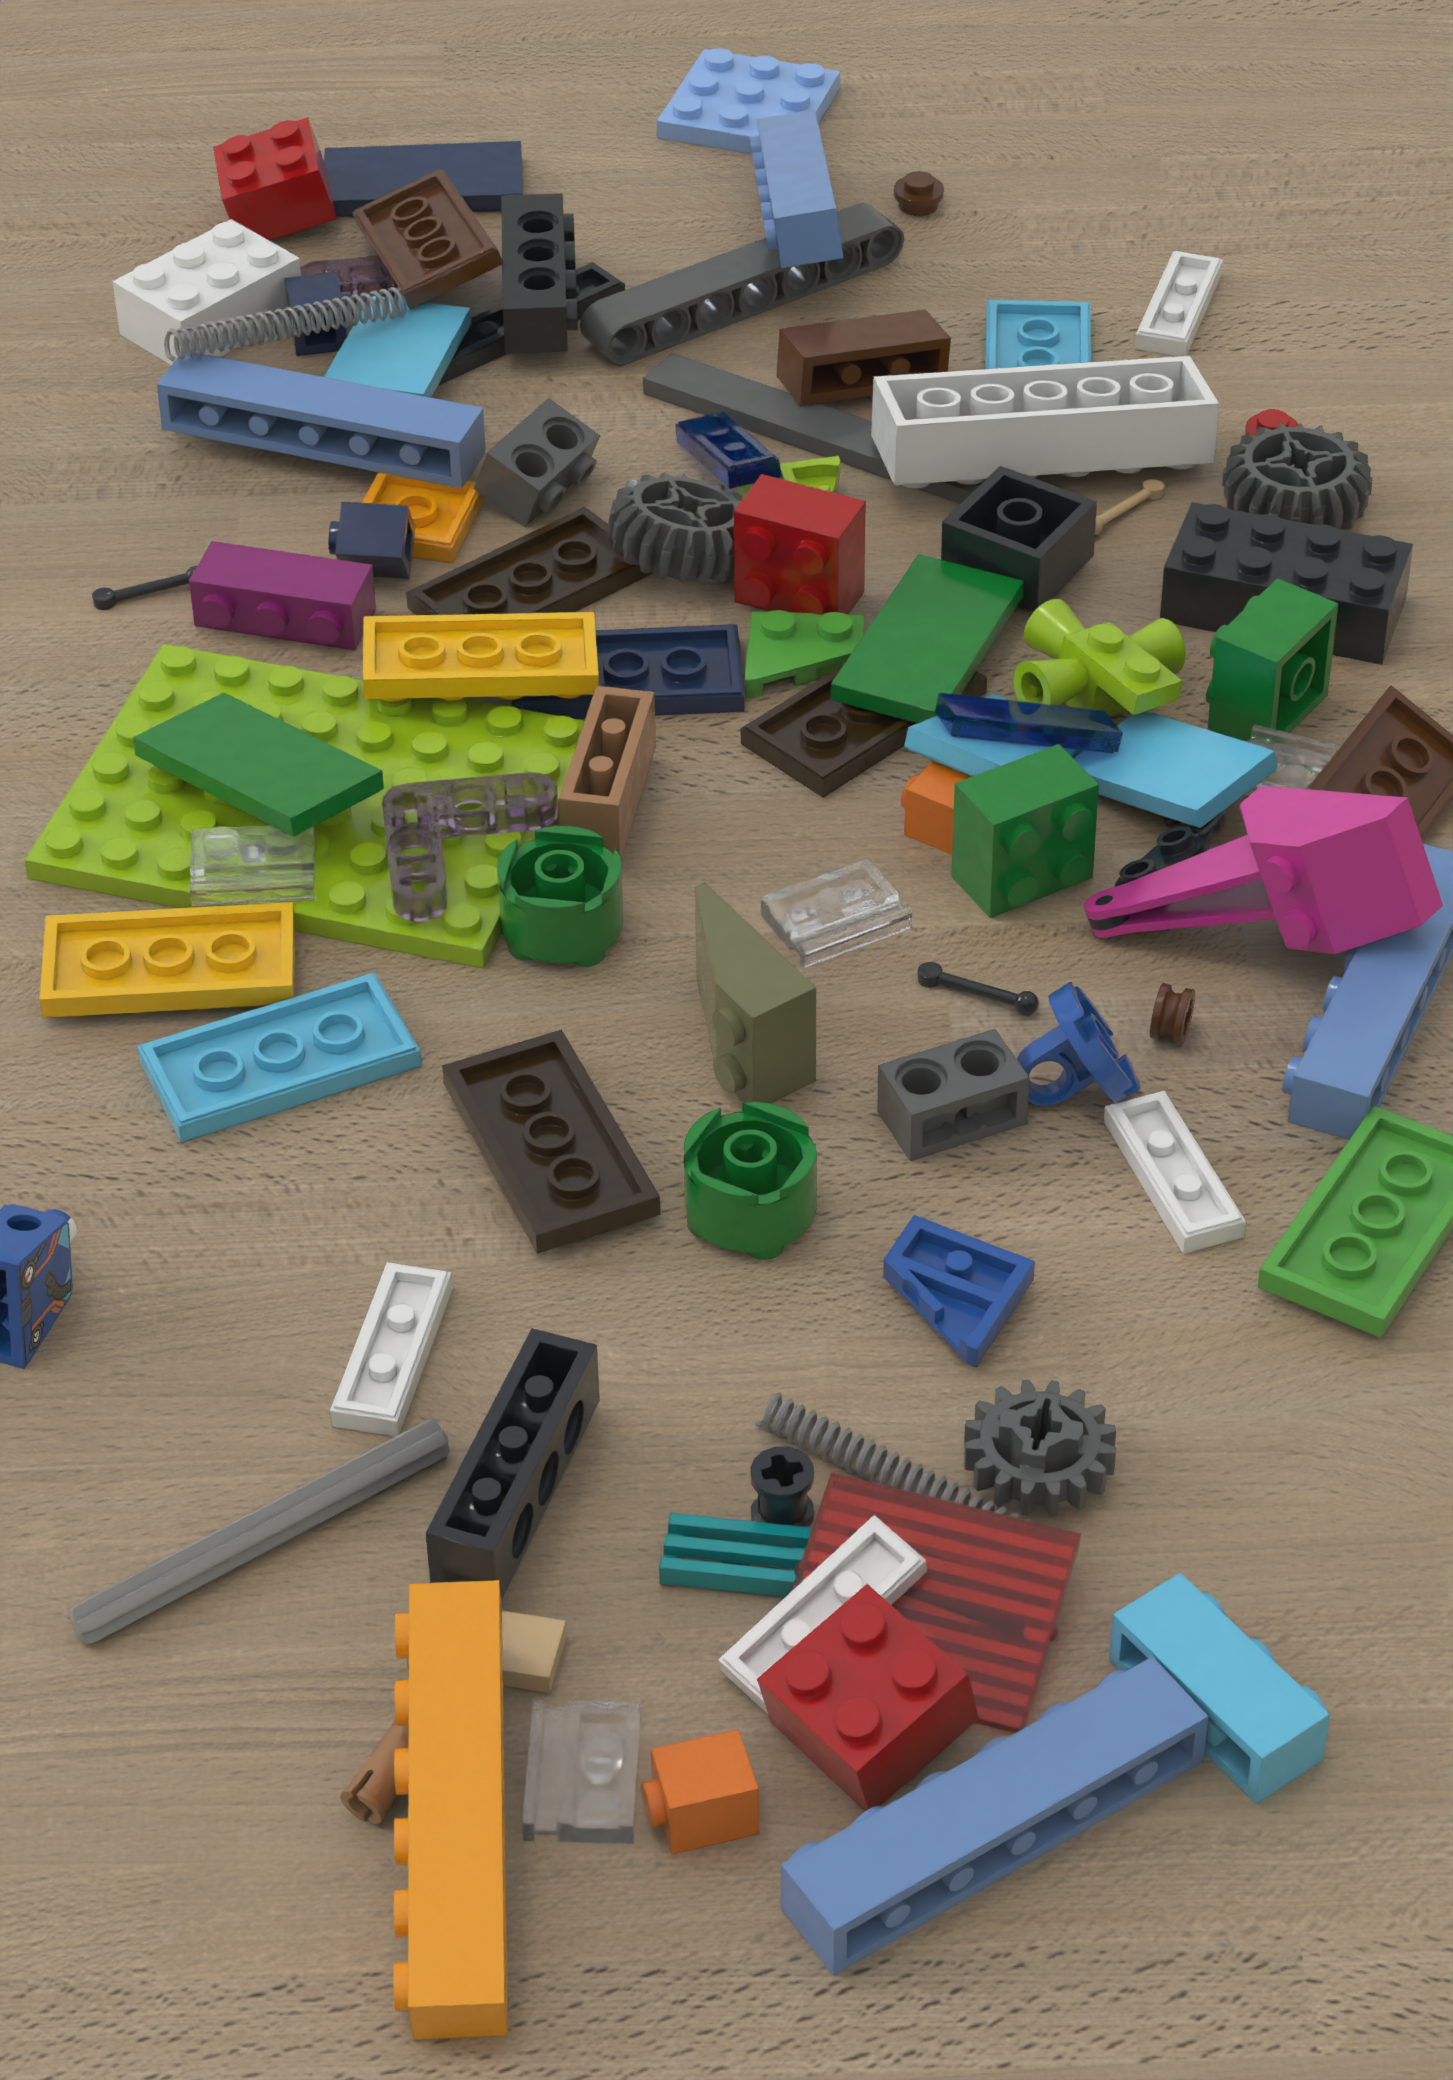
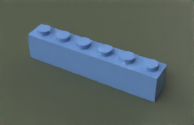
M815 109L757 119L759 136L750 137V144L768 252L779 251L781 268L844 258L837 210Z
M187 353L183 360L178 357L157 383L162 430L461 489L486 453L484 409L482 407L204 354L201 356L198 353L193 358Z
M1423 844L1443 904L1435 914L1422 926L1347 950L1343 964V973L1345 974L1343 978L1338 976L1332 977L1324 999L1323 1011L1325 1013L1323 1017L1314 1015L1308 1025L1303 1043V1052H1305L1303 1057L1293 1056L1288 1064L1282 1087L1283 1093L1291 1095L1288 1122L1350 1140L1373 1105L1381 1106L1453 955L1452 851Z
M1153 1656L1129 1670H1116L1104 1678L1097 1688L1068 1704L1063 1702L1050 1707L1036 1722L1008 1738L998 1737L991 1740L980 1749L976 1756L947 1772L938 1771L927 1776L918 1784L915 1790L885 1807L876 1806L868 1809L851 1826L821 1843L811 1842L802 1846L787 1862L781 1865V1911L830 1972L836 1975L1201 1764L1204 1761L1208 1715Z

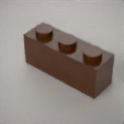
M926 309L780 328L776 377L800 406L873 396V381L876 376L948 372L951 337Z

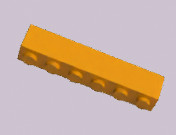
M499 1580L409 1584V1613H395L397 1659L409 1658V1680H395L396 1726H409V1748H395L394 1752L396 1795H409L408 1818L394 1819L396 1866L408 1865V1889L394 1890L395 1937H408V1962L394 1963L395 2011H409L413 2040L508 2036L503 1616Z

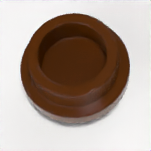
M923 171L908 173L894 185V197L899 202L900 210L913 216H925L935 212L938 209V203L944 196V186L941 181Z

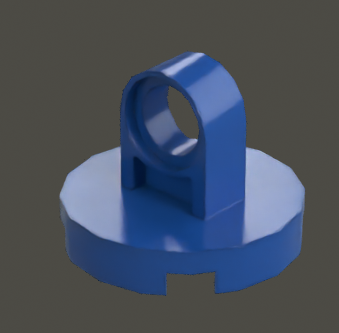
M1069 982L1048 995L1050 1006L1059 1026L1025 1047L1019 1053L1017 1060L1028 1076L1037 1064L1046 1061L1059 1063L1063 1066V1071L1055 1082L1048 1085H1038L1029 1080L1028 1100L1040 1106L1056 1105L1095 1081L1115 1103L1122 1101L1141 1089L1139 1079L1127 1055L1119 1056V1052L1110 1037L1113 1035V1032L1082 989L1078 986L1074 988L1072 982Z

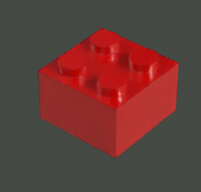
M308 117L297 121H282L275 124L271 129L249 136L237 135L227 139L223 144L213 146L221 198L229 220H234L267 240L276 239L337 220L327 168Z
M761 474L734 510L735 602L769 612L783 610L789 613H814L818 615L829 612L849 614L863 595L865 588L866 501Z
M868 1584L757 1678L771 1723L864 1811L881 1806L979 1719L968 1673Z

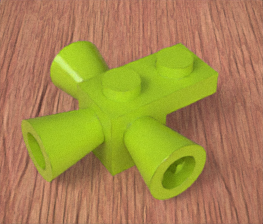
M1062 599L1046 601L1029 617L1024 629L1025 643L1030 648L1054 658L1023 661L1015 670V693L1021 707L1030 716L1041 718L1065 703L1088 723H1092L1126 711L1136 715L1179 700L1183 681L1175 674L1184 666L1186 649L1179 629L1170 620L1165 618L1156 619L1129 637L1110 622L1097 624L1085 629L1068 604Z

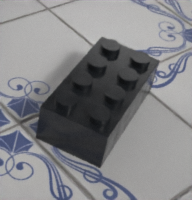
M1192 502L1164 565L1160 618L1168 619L1176 625L1217 632L1222 625H1229L1244 610L1246 604L1253 596H1259L1278 578L1338 603L1333 655L1382 665L1406 601L1413 544L1396 541L1382 535H1364L1338 530L1329 525H1311L1285 520L1271 514L1258 515L1227 509L1218 504L1205 505Z

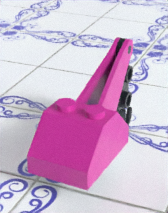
M1261 785L1239 805L1247 835L1208 850L1207 847L1210 841L1219 834L1226 823V810L1222 811L1202 828L1191 825L1190 827L1181 826L1169 829L1157 838V845L1145 856L1128 863L1120 870V877L1115 882L1113 888L1103 890L1088 898L1084 903V910L1093 934L1098 938H1109L1143 931L1277 920L1287 949L1337 954L1422 926L1443 904L1408 797ZM1167 817L1164 818V823L1168 827L1179 823V821Z

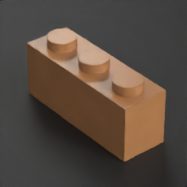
M596 686L559 796L560 826H574L594 831L603 837V843L612 853L616 849L620 858H622L656 749L655 692Z

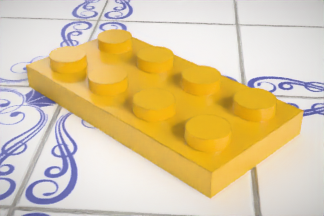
M594 612L364 616V699L399 702L407 698H440L447 701H456L465 697H499L513 700L523 696L553 695L569 699L581 695H593L596 686H599Z
M293 902L47 915L45 917L39 999L43 1018L267 1006L295 997V916Z

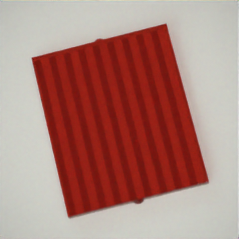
M831 1472L802 1561L795 1566L794 1573L796 1579L792 1591L875 1515L921 1555L927 1564V1572L899 1597L892 1606L968 1673L979 1719L975 1723L1012 1733H1017L1024 1729L1050 1643L1058 1635L1056 1622L1081 1542V1534Z

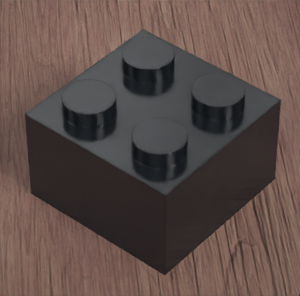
M999 466L942 521L941 560L1023 580V597L1017 607L1034 612L1041 604L1051 600L1094 556L1097 501Z

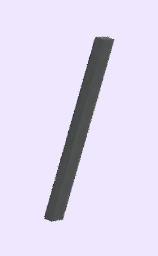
M670 353L643 377V394L824 457L839 456L841 463L891 480L871 436L872 421L820 403L800 406L788 392L674 353ZM986 479L972 485L961 484L956 481L936 482L916 489L961 504Z

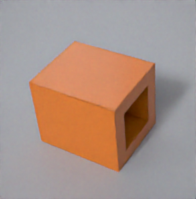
M932 761L919 775H913L906 783L901 796V806L905 808L904 835L952 854L954 785L972 776L936 761Z
M739 1729L651 1749L652 1780L641 1782L642 1802L649 1826L652 1828L662 1825L671 1855L759 1834V1787Z

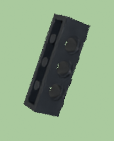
M563 193L501 195L502 261L504 263L502 265V301L505 354L568 352V331L578 330L574 213L564 214Z
M533 1328L530 1330L426 1531L430 1583L499 1580L502 1600L600 1401L596 1344Z

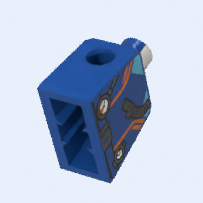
M15 1204L4 1205L0 1209L1 1363L25 1369L70 1299L73 1289L70 1243L77 1235V1227L73 1219L61 1210L49 1209L43 1212Z

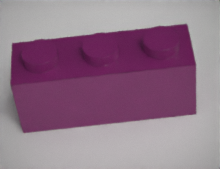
M211 541L189 580L194 626L356 650L363 637L364 616H373L376 611L373 566L371 564Z

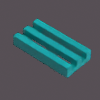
M670 1513L668 1535L666 1534L664 1541V1556H661L659 1565V1583L786 1597L803 1581L804 1573H807L812 1528ZM680 1556L709 1560H719L722 1561V1563L681 1559ZM750 1564L765 1565V1566H774V1567H783V1568H792V1569H791V1570H782V1569H773V1568H764V1567H754V1566H750Z

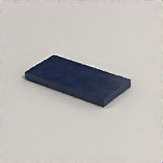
M521 141L336 147L324 149V162L327 168L336 216H353L354 210L439 169L444 170L472 212L502 211L501 195H523Z
M738 625L595 630L599 686L655 692V716L745 712ZM556 695L523 696L513 699L512 706L518 709L556 716L585 719L593 695H581L569 699Z

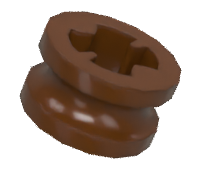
M1162 983L1153 1008L1150 1038L1160 1040L1163 1035L1167 1034L1172 1036L1173 1043L1183 1045L1193 1015L1195 990L1185 988L1182 993H1175L1172 990V985Z

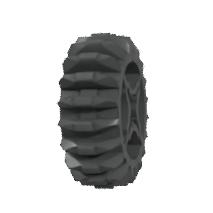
M1301 422L1297 427H1286L1282 423H1278L1275 430L1258 427L1256 435H1243L1240 444L1231 446L1226 468L1223 469L1222 486H1224L1227 509L1258 515L1271 514L1285 520L1311 525H1329L1339 530L1340 528H1353L1355 519L1363 517L1364 510L1368 506L1369 495H1371L1373 478L1370 477L1371 468L1368 465V455L1359 451L1357 442L1344 441L1342 432L1326 433L1322 425L1315 429L1304 428Z
M661 473L659 478L643 475L640 480L627 481L624 488L618 489L616 500H613L610 510L608 539L613 542V551L619 555H624V562L629 565H640L641 572H654L661 575L662 580L669 577L679 579L682 584L686 580H692L702 585L707 584L709 579L719 583L726 582L728 576L734 577V510L742 501V495L737 492H727L723 484L712 485L707 483L705 478L696 480L688 478L685 474L682 477H671L667 473Z

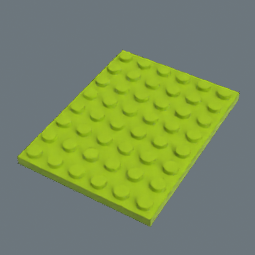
M163 644L25 858L27 878L174 908L293 902L296 932L484 969L502 933L497 876L499 857L507 845L517 838L519 847L535 839V830L556 826L560 818L559 796L584 721L568 716H556L518 709L513 706H501L469 699L447 701L440 698H407L399 702L364 699L363 680L354 679L349 676H337L299 669L294 666H283L244 659L240 656H228L190 649L185 646ZM224 692L382 770L384 789L292 837L136 756L133 737Z

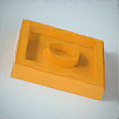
M378 472L362 503L408 505L415 524L412 557L454 563L485 497L474 489L476 482L466 481L461 489Z

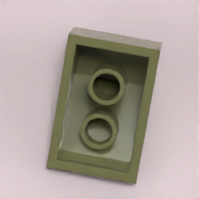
M705 882L696 886V975L714 1061L713 1069L715 1076L726 1092L730 1094L735 1093L744 1103L764 1102L771 1104L816 1081V986Z

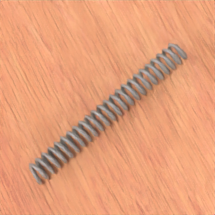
M391 287L388 291L381 289L379 292L371 291L369 294L363 292L360 296L353 294L350 298L344 296L341 300L334 298L332 301L324 300L322 303L316 301L313 305L306 303L303 307L296 305L293 309L286 307L284 311L278 308L275 312L268 310L265 314L258 312L255 316L252 314L246 315L245 318L238 316L236 320L228 318L226 322L220 319L217 323L210 321L207 325L200 323L197 327L190 325L187 329L184 327L178 328L177 331L170 329L164 340L165 353L170 361L173 362L176 357L171 355L169 347L171 334L175 335L174 346L176 354L183 360L186 353L191 358L195 356L196 351L201 356L204 355L205 350L213 354L215 347L220 352H223L225 345L229 350H233L235 344L239 348H242L244 343L251 347L254 340L261 345L264 339L271 343L273 337L278 341L282 339L283 335L290 339L293 333L295 336L300 337L302 331L306 335H310L312 330L318 334L321 327L324 331L328 332L331 326L338 330L340 324L344 328H347L349 323L356 327L359 320L365 325L368 319L375 323L378 317L382 321L386 320L387 315L391 319H394L396 314L404 317L406 304L400 292L401 288ZM398 298H399L400 303H401V311H400V308H399ZM389 300H390V303H391V306H392V313H391L390 307H389ZM335 303H339V304H338V310H337L336 306L334 305ZM370 303L373 309V316L371 313ZM380 303L382 305L383 315L380 310ZM361 306L363 308L364 318L362 316ZM342 309H343L344 316H345V322H344V319H343ZM352 309L354 312L355 321L352 316ZM298 310H301L300 317L296 312ZM333 312H334V315H335L336 324H335V322H334ZM323 313H324V315H325L326 325H325V322H324ZM278 314H282L281 321L277 316ZM260 317L262 318V326L258 320ZM250 319L253 320V321H252V327H251V325H250V323H249V321H248V320H250ZM240 321H243L242 328H241L240 324L238 323V322H240ZM230 323H233V331L229 326ZM220 325H224V327H223V333H222V330H221L220 327H219ZM210 327H214L213 334L209 329ZM201 328L204 329V334H203V335H202V333L200 332V329H201ZM191 330L194 331V339L190 333ZM181 332H184V333H185V334H184V341H183V338H182L181 335H180Z
M776 1393L770 1398L763 1414V1420L755 1422L756 1427L764 1426L767 1433L776 1432V1436L779 1439L787 1437L790 1445L799 1443L801 1450L807 1451L810 1449L813 1456L818 1457L822 1455L823 1460L828 1463L834 1461L836 1468L841 1469L845 1467L848 1474L853 1475L857 1473L860 1480L865 1481L869 1479L872 1486L877 1487L881 1485L882 1490L887 1493L893 1491L895 1498L905 1497L908 1505L917 1503L920 1511L929 1509V1513L932 1516L937 1517L941 1515V1518L958 1522V1517L965 1510L971 1498L970 1488L962 1490L957 1497L959 1492L958 1482L951 1483L945 1491L947 1486L946 1476L939 1477L933 1485L935 1473L934 1470H930L921 1479L923 1474L922 1464L915 1465L910 1471V1458L903 1459L898 1465L899 1454L894 1452L886 1459L888 1453L886 1445L879 1447L875 1452L876 1445L874 1440L866 1442L863 1446L864 1438L862 1434H858L852 1439L851 1428L844 1429L840 1433L839 1422L831 1424L828 1428L829 1421L827 1416L821 1417L817 1421L815 1410L805 1415L804 1404L794 1409L793 1399H787L782 1403L781 1393ZM776 1416L775 1425L771 1427L769 1422ZM788 1421L786 1432H781L780 1429ZM800 1426L798 1431V1438H793L792 1434ZM811 1433L809 1444H805L803 1442L804 1439ZM823 1438L821 1450H816L815 1446ZM835 1444L833 1455L828 1456L827 1452ZM847 1449L846 1455H845V1461H844V1462H840V1461H839V1457H840V1456L845 1452V1450ZM859 1454L856 1468H852L850 1464L855 1460V1458ZM871 1460L868 1473L863 1474L862 1469ZM883 1465L880 1479L875 1480L874 1475L880 1470V1468ZM894 1473L892 1485L887 1486L886 1481ZM906 1479L904 1491L899 1492L898 1487ZM919 1483L916 1497L911 1498L910 1493ZM932 1487L928 1498V1503L923 1504L922 1499L926 1496V1494ZM944 1493L940 1509L934 1510V1505ZM982 1494L974 1496L971 1500L962 1523L970 1525L975 1519L983 1504ZM956 1499L952 1515L947 1517L946 1511ZM994 1500L984 1505L978 1517L976 1527L984 1528L988 1524L995 1511ZM1006 1506L996 1511L989 1530L997 1532L1000 1530L1007 1517ZM1018 1512L1010 1515L1002 1533L1013 1535L1020 1520ZM1030 1518L1021 1523L1015 1536L1027 1538L1032 1527ZM1043 1525L1034 1528L1029 1540L1041 1541L1044 1534ZM1055 1531L1049 1532L1042 1543L1054 1546L1056 1541ZM1067 1537L1062 1538L1061 1548L1067 1549L1069 1542ZM990 1542L992 1548L1001 1546L1004 1554L1013 1552L1016 1559L1022 1560L1026 1558L1028 1562L1044 1565V1559L1047 1557L1038 1554V1557L1032 1560L1031 1555L1033 1552L1024 1551L1020 1554L1017 1548ZM1054 1558L1047 1566L1055 1568L1062 1559Z

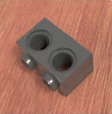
M548 398L487 452L474 489L526 527L542 511L547 515L552 513L562 501L570 485L574 484L579 487L588 479L597 463V460L592 455L600 435Z
M992 1029L878 1065L877 1112L908 1159L913 1161L1026 1125L1030 1078L996 1029Z

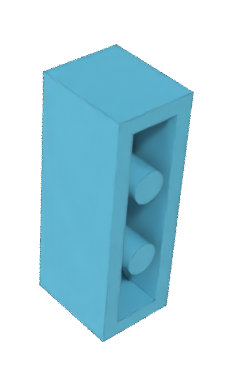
M1181 1573L1173 1576L1113 1614L1109 1661L1118 1670H1129L1153 1656L1208 1715L1204 1754L1255 1804H1258L1324 1760L1330 1713L1326 1711L1319 1696L1309 1687L1300 1686L1275 1662L1273 1655L1261 1641L1254 1638L1250 1639L1226 1616L1220 1603L1211 1594L1200 1592Z

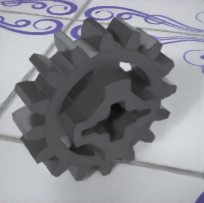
M1022 1380L1020 1394L1013 1395L1010 1391L1000 1386L995 1389V1405L980 1400L975 1404V1420H966L964 1468L965 1470L974 1471L973 1486L977 1491L994 1487V1503L996 1506L1001 1507L1011 1499L1020 1501L1021 1515L1028 1516L1033 1510L1034 1504H1041L1045 1506L1050 1517L1058 1516L1059 1502L1067 1500L1073 1507L1080 1510L1085 1507L1086 1490L1098 1495L1104 1493L1106 1475H1114L1116 1427L1115 1425L1105 1424L1106 1409L1102 1404L1089 1408L1084 1407L1085 1391L1078 1389L1066 1397L1060 1395L1059 1381L1051 1380L1044 1392L1035 1391L1034 1385L1030 1380Z

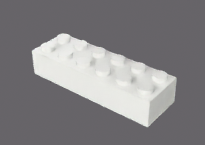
M1190 356L876 376L873 381L871 436L893 484L903 485L908 488H923L930 485V483L950 481L967 485L978 484L987 479L999 466L1032 478H1036L1037 475L1049 474L1082 477L1092 471L1106 470L1136 473L1143 468L1163 466L1184 470L1194 467L1195 464L1214 463L1219 402Z

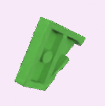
M783 610L770 612L751 611L745 670V698L762 696L763 684L792 676L794 685L799 686L817 681L820 677L844 665L865 634V615L844 614L841 612H829L818 615L814 613H789Z

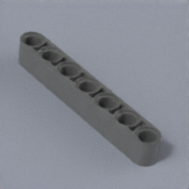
M866 203L855 204L837 211L844 258L781 268L779 251L768 252L767 241L764 238L592 303L585 310L581 318V334L614 364H629L882 268L899 256L904 244V234L897 225L871 205Z

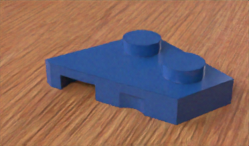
M916 1215L912 1217L883 1259V1277L967 1364L974 1367L978 1366L1034 1280V1260Z

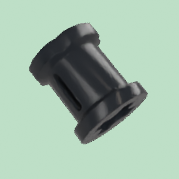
M787 1446L772 1447L762 1451L754 1458L750 1467L751 1484L758 1493V1498L751 1505V1521L809 1527L814 1521L813 1502L807 1495L814 1482V1466L808 1455L799 1449Z

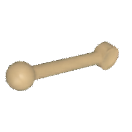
M1147 479L1143 482L1142 490L1096 516L1095 536L1102 531L1103 525L1147 499H1161L1164 492V483L1157 479Z

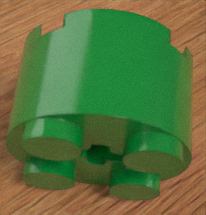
M550 826L535 830V839L519 847L517 838L507 845L501 853L497 864L500 922L503 936L508 942L510 954L516 959L524 961L534 959L548 963L572 962L581 967H590L603 961L605 950L618 939L624 923L621 858L616 849H614V853L604 846L603 837L594 831L574 826Z
M746 1102L742 1103L741 1112L722 1115L721 1108L706 1113L691 1126L684 1141L685 1212L687 1227L690 1232L719 1247L747 1252L749 1256L755 1259L769 1260L779 1256L784 1250V1245L800 1237L809 1228L817 1209L816 1144L813 1143L809 1136V1127L801 1117L788 1109L774 1104Z

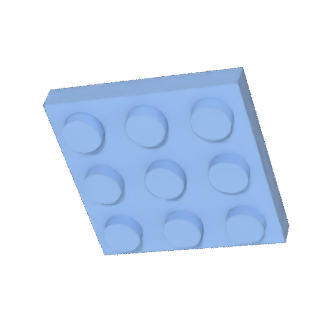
M722 48L704 49L658 118L657 138L752 154L750 137L759 136L757 119L815 109L819 124L840 89V71L824 69L822 66L813 63L800 65L781 62L771 56L751 57L733 54L731 51Z

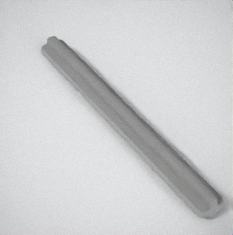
M426 1420L73 1605L69 1613L75 1632L85 1644H94L445 1458L450 1452L448 1438L444 1430L441 1429L435 1420Z

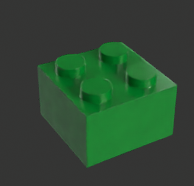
M1277 578L1259 596H1253L1246 604L1244 610L1229 625H1222L1215 633L1210 646V656L1214 658L1212 680L1206 692V702L1210 704L1208 729L1271 750L1290 734L1328 696L1338 603Z
M1059 744L955 783L951 877L989 918L1093 878L1099 784Z

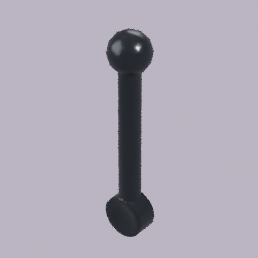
M197 566L190 567L184 574L113 591L110 588H99L92 594L94 607L98 610H108L115 606L117 601L189 584V580Z
M925 962L918 967V982L924 987H935L942 984L1013 1005L1017 1012L1022 1015H1031L1038 1009V997L1031 991H1023L1016 994L942 972V967L935 962Z

